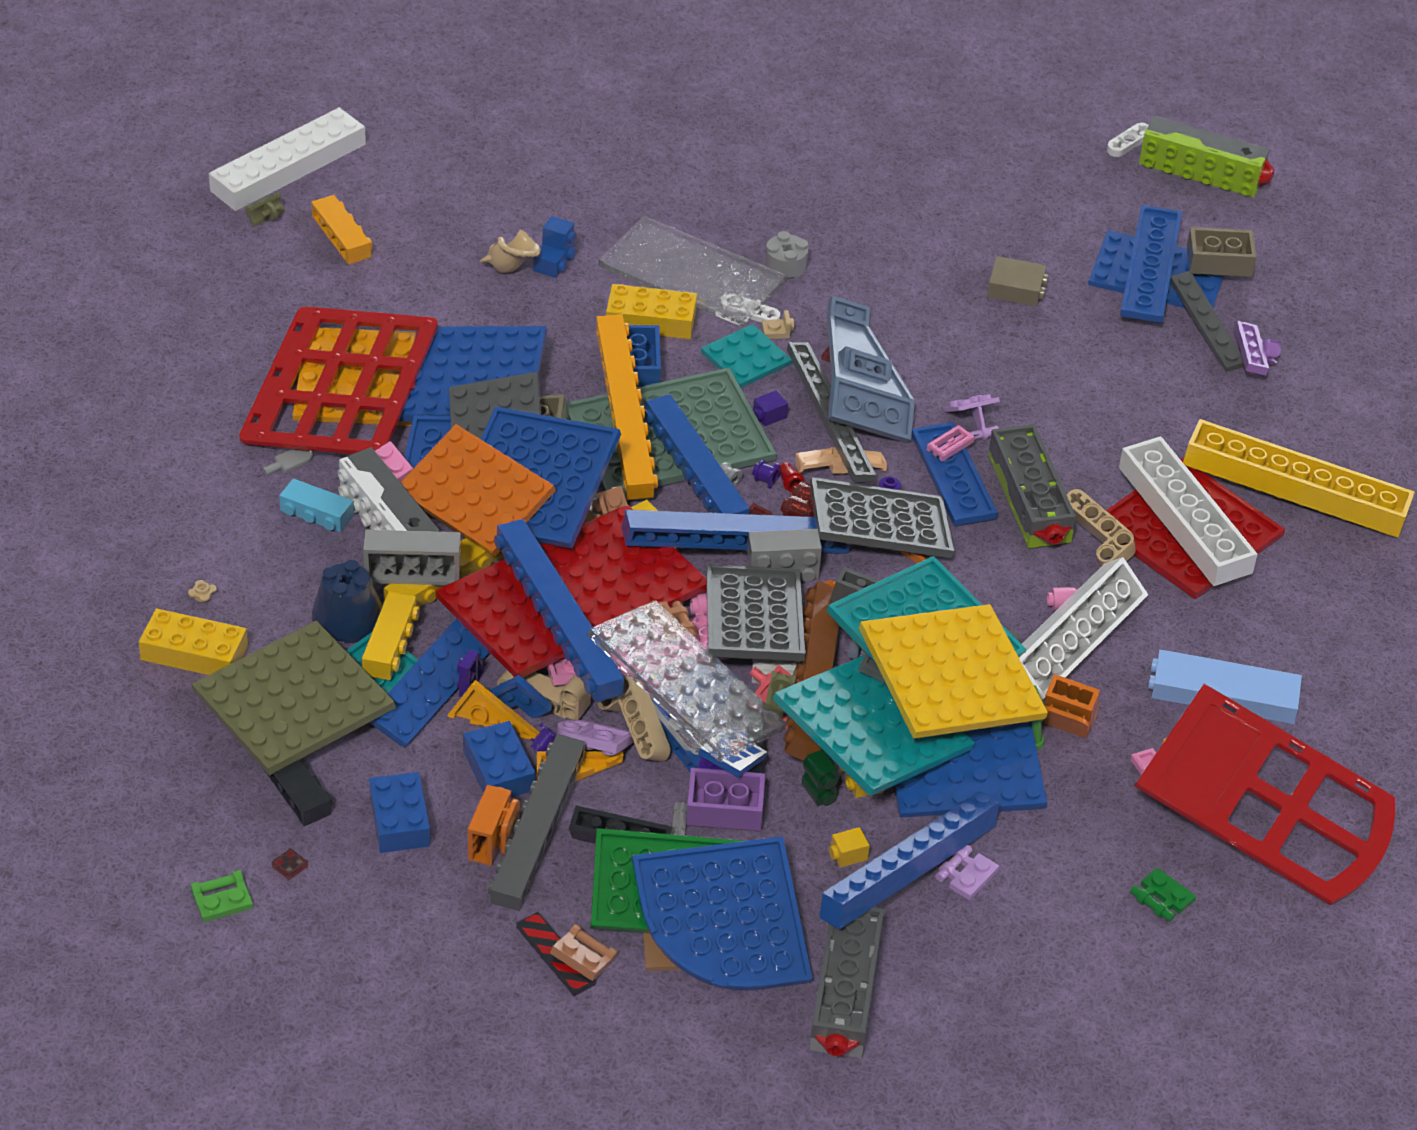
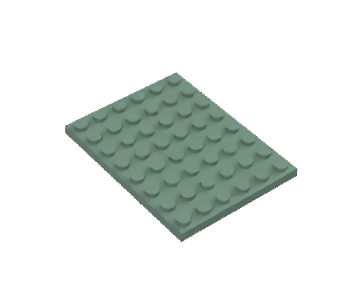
M730 368L636 387L641 389L642 401L639 404L644 406V411H646V401L671 394L719 465L728 462L732 465L733 469L755 465L761 460L766 462L776 460L777 453ZM607 394L566 403L569 412L568 420L613 428ZM647 423L648 436H646V440L651 442L649 457L654 458L655 470L652 472L653 475L657 474L658 486L685 481L682 470L674 464L673 457L669 452L665 451L663 442L655 436L650 423ZM616 445L600 485L603 491L612 489V487L622 486L625 494Z

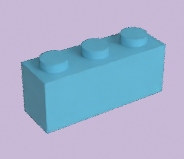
M292 479L279 495L280 510L286 515H295L303 518L308 523L322 525L327 530L342 532L354 516L353 500L296 479Z

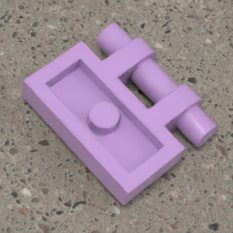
M967 845L953 854L948 862H944L939 867V872L935 877L939 882H943L947 877L950 878L952 881L949 888L970 901L999 871V865L980 853L972 859L969 857V854L973 850L971 846ZM960 864L965 866L961 872L956 870Z

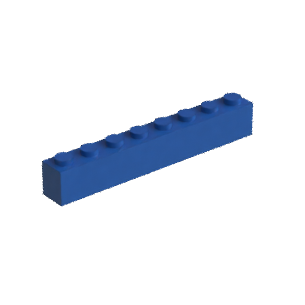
M668 394L646 401L645 421L648 424L650 423L655 436L661 439L665 451L671 454L674 464L682 470L684 479L690 482L695 495L701 498L704 508L709 510L710 513L749 514L750 508L672 395Z

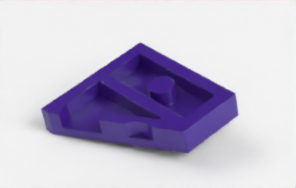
M468 650L465 657L460 658L457 671L459 672L457 687L459 688V697L464 695L475 680L479 682L487 669L486 666L482 665L483 660L478 652Z

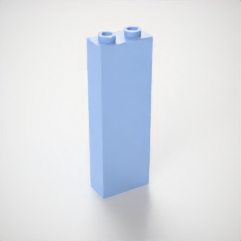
M1159 650L1158 659L1153 658L1151 672L1155 673V676L1150 675L1148 689L1152 690L1151 698L1190 705L1205 683L1263 719L1295 723L1302 675L1166 650ZM1226 704L1223 705V707L1227 708L1233 713L1237 712L1236 710L1232 709Z

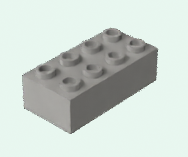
M365 530L363 547L364 568L369 573L372 583L448 585L460 579V532Z

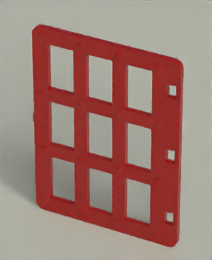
M309 306L299 308L239 433L240 441L243 444L343 454H355L370 447L376 451L390 442L438 329L437 319L426 316ZM322 322L344 324L332 351L310 349ZM297 326L302 327L300 332L295 331ZM358 326L381 327L369 355L347 353ZM396 329L418 331L407 358L384 356ZM303 362L325 364L313 392L291 390ZM341 365L363 367L351 395L329 393ZM378 369L401 371L389 399L366 397ZM276 371L281 372L279 377L274 376ZM285 402L307 404L295 433L272 431ZM322 406L345 408L333 437L310 435ZM360 410L383 411L372 440L349 438ZM254 417L260 418L258 423L252 422Z

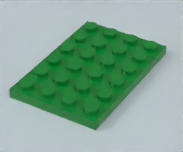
M597 828L590 929L649 933L640 908L632 855L745 840Z

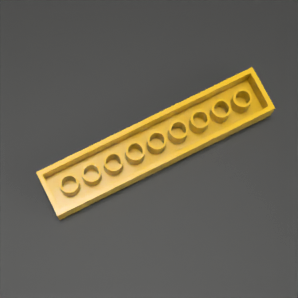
M1199 419L1189 441L1183 461L1184 465L1192 469L1204 471L1213 476L1233 481L1236 484L1248 486L1257 491L1292 501L1298 505L1306 506L1321 513H1327L1342 520L1350 521L1397 538L1400 535L1415 491Z

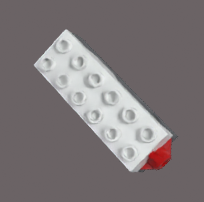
M372 447L339 460V470L337 471L340 479L339 494L354 501V513L360 515L365 527L369 526L371 530L440 532Z

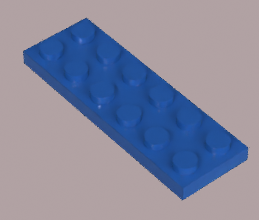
M954 422L913 428L911 437L939 496H943L946 511L953 525L959 526L997 519L998 512L966 447L943 462L939 460L940 456L935 457L933 455V451H927V444L956 427Z

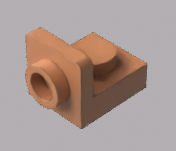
M622 486L596 493V499H593L596 513L600 512L601 515H606L608 512L619 507L628 506Z

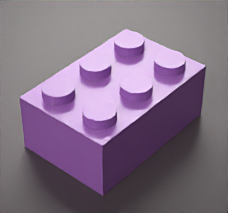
M691 768L686 825L761 831L765 774L746 772L738 778L725 770Z

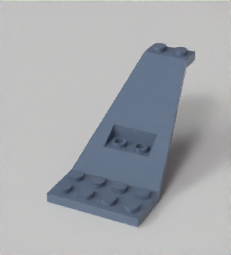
M832 295L828 300L827 309L832 375L828 420L908 443L911 440L915 400L892 365V360H889L869 328L871 307Z

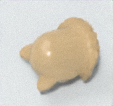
M519 230L516 237L508 244L505 243L503 237H498L499 241L497 244L490 246L488 255L482 258L480 262L492 264L499 273H512L521 266L527 257L538 256L541 253V248L526 232Z

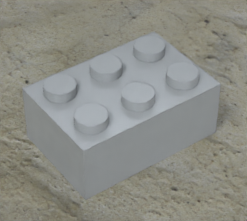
M818 529L748 532L746 565L752 567L800 569V581L810 582L818 580L822 549Z

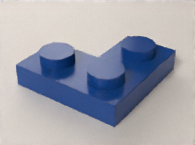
M520 675L489 690L508 707L512 708L517 705L531 718H538L550 712L552 703Z

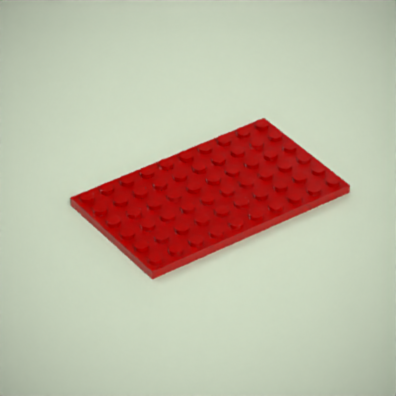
M629 505L619 507L608 512L606 515L599 516L582 524L573 548L539 543L600 641L612 636L614 632L646 620L643 612L644 605L667 601L671 608L672 604L676 601L682 603L706 591L707 578L674 547L626 546L621 526L625 510H633ZM505 559L436 590L435 597L513 677L520 675L523 678L565 658L563 649L560 645L556 644L553 633L549 628H546L540 612H536L530 596H526L520 580H516L512 567L506 564Z

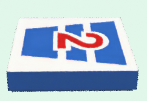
M726 729L700 747L698 755L739 778L766 758L767 751Z

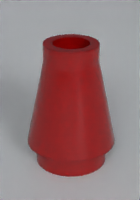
M782 463L780 465V472L784 489L792 493L800 491L804 486V476L792 467L790 463Z

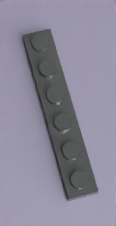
M1187 271L1171 276V285L1223 369L1227 372L1244 368L1240 351L1192 273Z

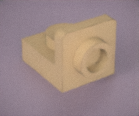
M784 310L783 319L762 320L763 333L769 339L790 338V331H794V319L790 318L789 311Z

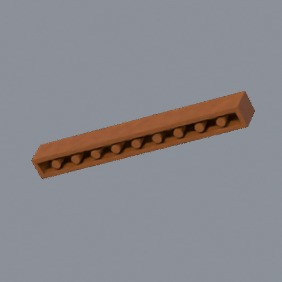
M819 580L813 588H808L804 600H806L803 608L805 660L797 661V666L793 672V675L796 676L795 684L833 668L838 623L826 611L828 605L834 603L830 601L834 587ZM788 715L786 720L788 729L783 738V741L786 742L784 752L804 761L808 754L819 751L822 748Z

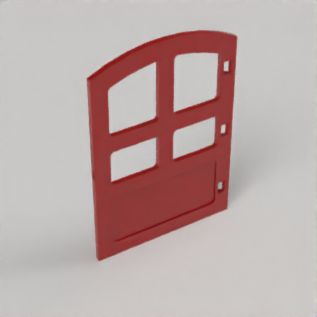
M1205 683L1134 786L1329 905L1350 895L1372 875L1389 846L1394 829L1395 797ZM1226 704L1227 706L1231 707L1237 712L1233 713L1232 711L1223 707V705ZM1289 743L1301 749L1302 752L1300 753L1299 751L1290 747ZM1274 747L1284 750L1308 766L1307 771L1291 795L1285 794L1257 776L1258 771ZM1325 777L1334 780L1372 803V823L1367 841L1360 839L1309 808L1308 803ZM1357 782L1358 784H1360V785H1362L1363 787L1367 788V789H1368V792H1366V791L1362 790L1361 788L1357 787V786L1355 785V783ZM1247 791L1278 808L1280 814L1262 841L1253 838L1228 822L1232 811ZM1300 822L1348 850L1357 858L1340 874L1329 881H1325L1280 853V848L1295 824Z

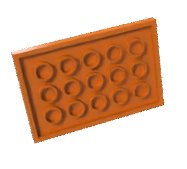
M457 424L449 430L400 482L422 510L456 532H460L462 536L494 557L501 551L496 548L494 537L497 535V525L524 519L527 523L556 491L554 485Z

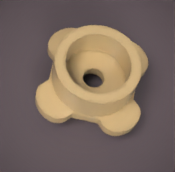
M198 580L195 582L193 589H189L188 595L194 597L197 601L205 602L212 597V593L216 592V586L213 584L209 585L203 580Z

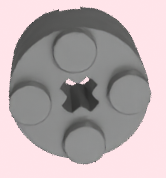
M781 231L767 242L765 266L772 276L787 279L790 277L797 278L805 273L808 258L807 240L790 235L789 232Z

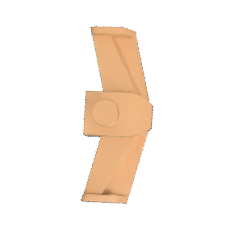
M836 447L795 454V464L799 472H803L804 469L829 466L831 472L837 475L848 473ZM864 450L871 466L886 472L887 462L882 452Z

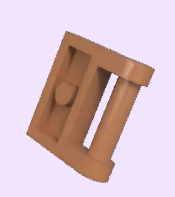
M574 924L570 931L553 945L550 954L593 981L609 967L618 956L619 951L613 947L608 948L582 931L583 928ZM578 941L582 942L583 944H585L586 946H588L589 948H591V949L594 950L595 952L591 951L590 949H588L587 947H585L584 945H582V944L579 943Z

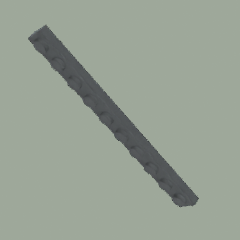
M788 342L787 351L852 481L859 483L874 482L876 473L853 428L828 420L831 385L809 342Z

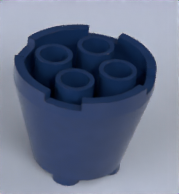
M348 560L345 563L335 564L323 570V576L312 609V622L317 621L336 641L344 643L359 642L370 634L382 609V604L369 573L357 561Z

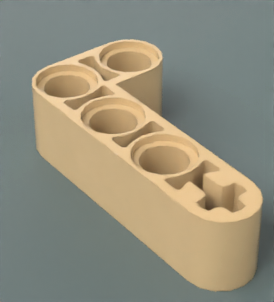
M1074 489L1068 492L1067 497L1075 512L1076 521L1103 543L1096 552L1099 567L1101 568L1105 563L1124 557L1126 561L1129 560L1136 551L1131 531L1083 491Z
M507 669L498 679L497 685L514 678ZM537 672L523 677L524 680L552 703V713L564 719L567 717L571 720H579L590 706L591 694H587L584 683L576 675L565 686H553L551 678Z
M623 675L622 695L597 702V704L603 710L623 713L641 758L658 762L666 761L670 755V745L646 684L640 678Z

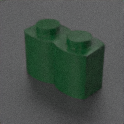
M823 749L805 757L803 762L805 773L801 781L802 786L817 807L820 805L827 806L834 802L837 796V787L835 785L839 780V771Z

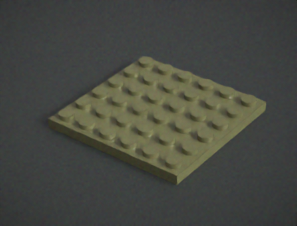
M317 621L192 683L195 694L268 775L395 709V703L388 694Z

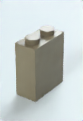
M996 256L987 297L1037 306L1038 301L1044 298V287L1047 286L1049 275L1045 274L1046 265Z

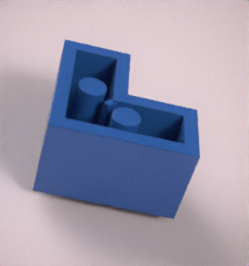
M554 216L549 218L542 229L541 253L533 257V271L557 278L560 272H565L568 261L573 260L576 255V248H574L576 239L574 222Z

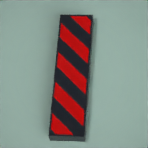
M539 912L516 923V928L574 997L596 985L595 979L591 981L550 954L553 945L561 938Z

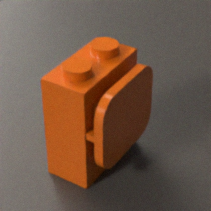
M1054 674L1045 695V708L1048 714L1042 722L1086 738L1089 731L1091 732L1099 712L1100 690Z
M491 785L486 786L468 827V860L492 866L499 849H501L502 855H506V843L509 838L513 839L515 822L517 819H520V800L513 799L511 802V790Z

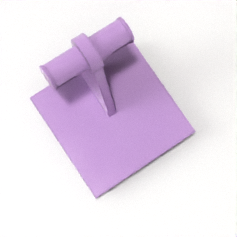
M990 394L977 395L965 400L949 402L950 406L943 407L944 412L971 409L978 428L976 431L969 432L972 435H976L974 440L981 438L986 440L991 436L992 429L999 428L997 425L989 428L985 427L981 408L983 405L1000 402L999 397L991 398Z

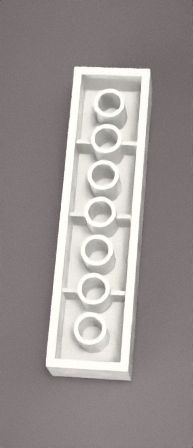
M337 108L210 172V191L233 210L237 211L366 145L365 126L341 108Z
M1161 436L1122 448L1119 469L1213 586L1253 573L1257 558L1256 551Z
M1124 557L1107 562L1099 568L1022 643L1027 651L1019 659L1033 685H1037L1041 700L1045 698L1054 674L1066 677L1148 596V593Z

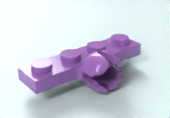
M1237 321L1234 329L1245 370L1254 375H1267L1268 365H1275L1277 363L1275 358L1280 356V343L1272 339H1265L1263 341L1257 325Z

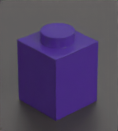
M775 390L755 398L752 410L758 421L765 427L787 418L788 403Z

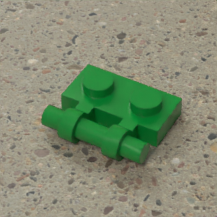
M1158 867L1141 880L1140 886L1145 889L1134 885L1130 890V893L1136 897L1137 902L1141 905L1146 904L1154 910L1156 916L1159 918L1163 917L1168 922H1171L1175 917V913L1171 909L1181 914L1196 900L1195 894ZM1153 896L1157 897L1162 902H1158L1156 899L1153 898Z

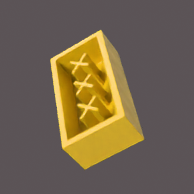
M612 284L606 315L623 314L624 323H628V325H659L660 336L691 339L696 314L697 293Z
M157 608L139 640L141 660L210 675L243 658L248 648L247 628Z

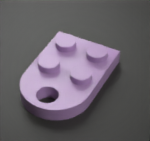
M565 720L557 725L556 735L560 734L585 741V750L598 749L602 750V753L606 755H616L634 743L630 731L595 722Z

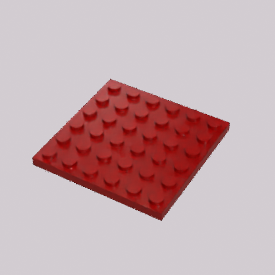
M1186 466L1257 554L1284 536L1285 528L1201 470ZM1134 490L1106 509L1110 515L1133 534L1136 547L1135 557L1194 599H1197L1213 587L1211 582L1137 490Z

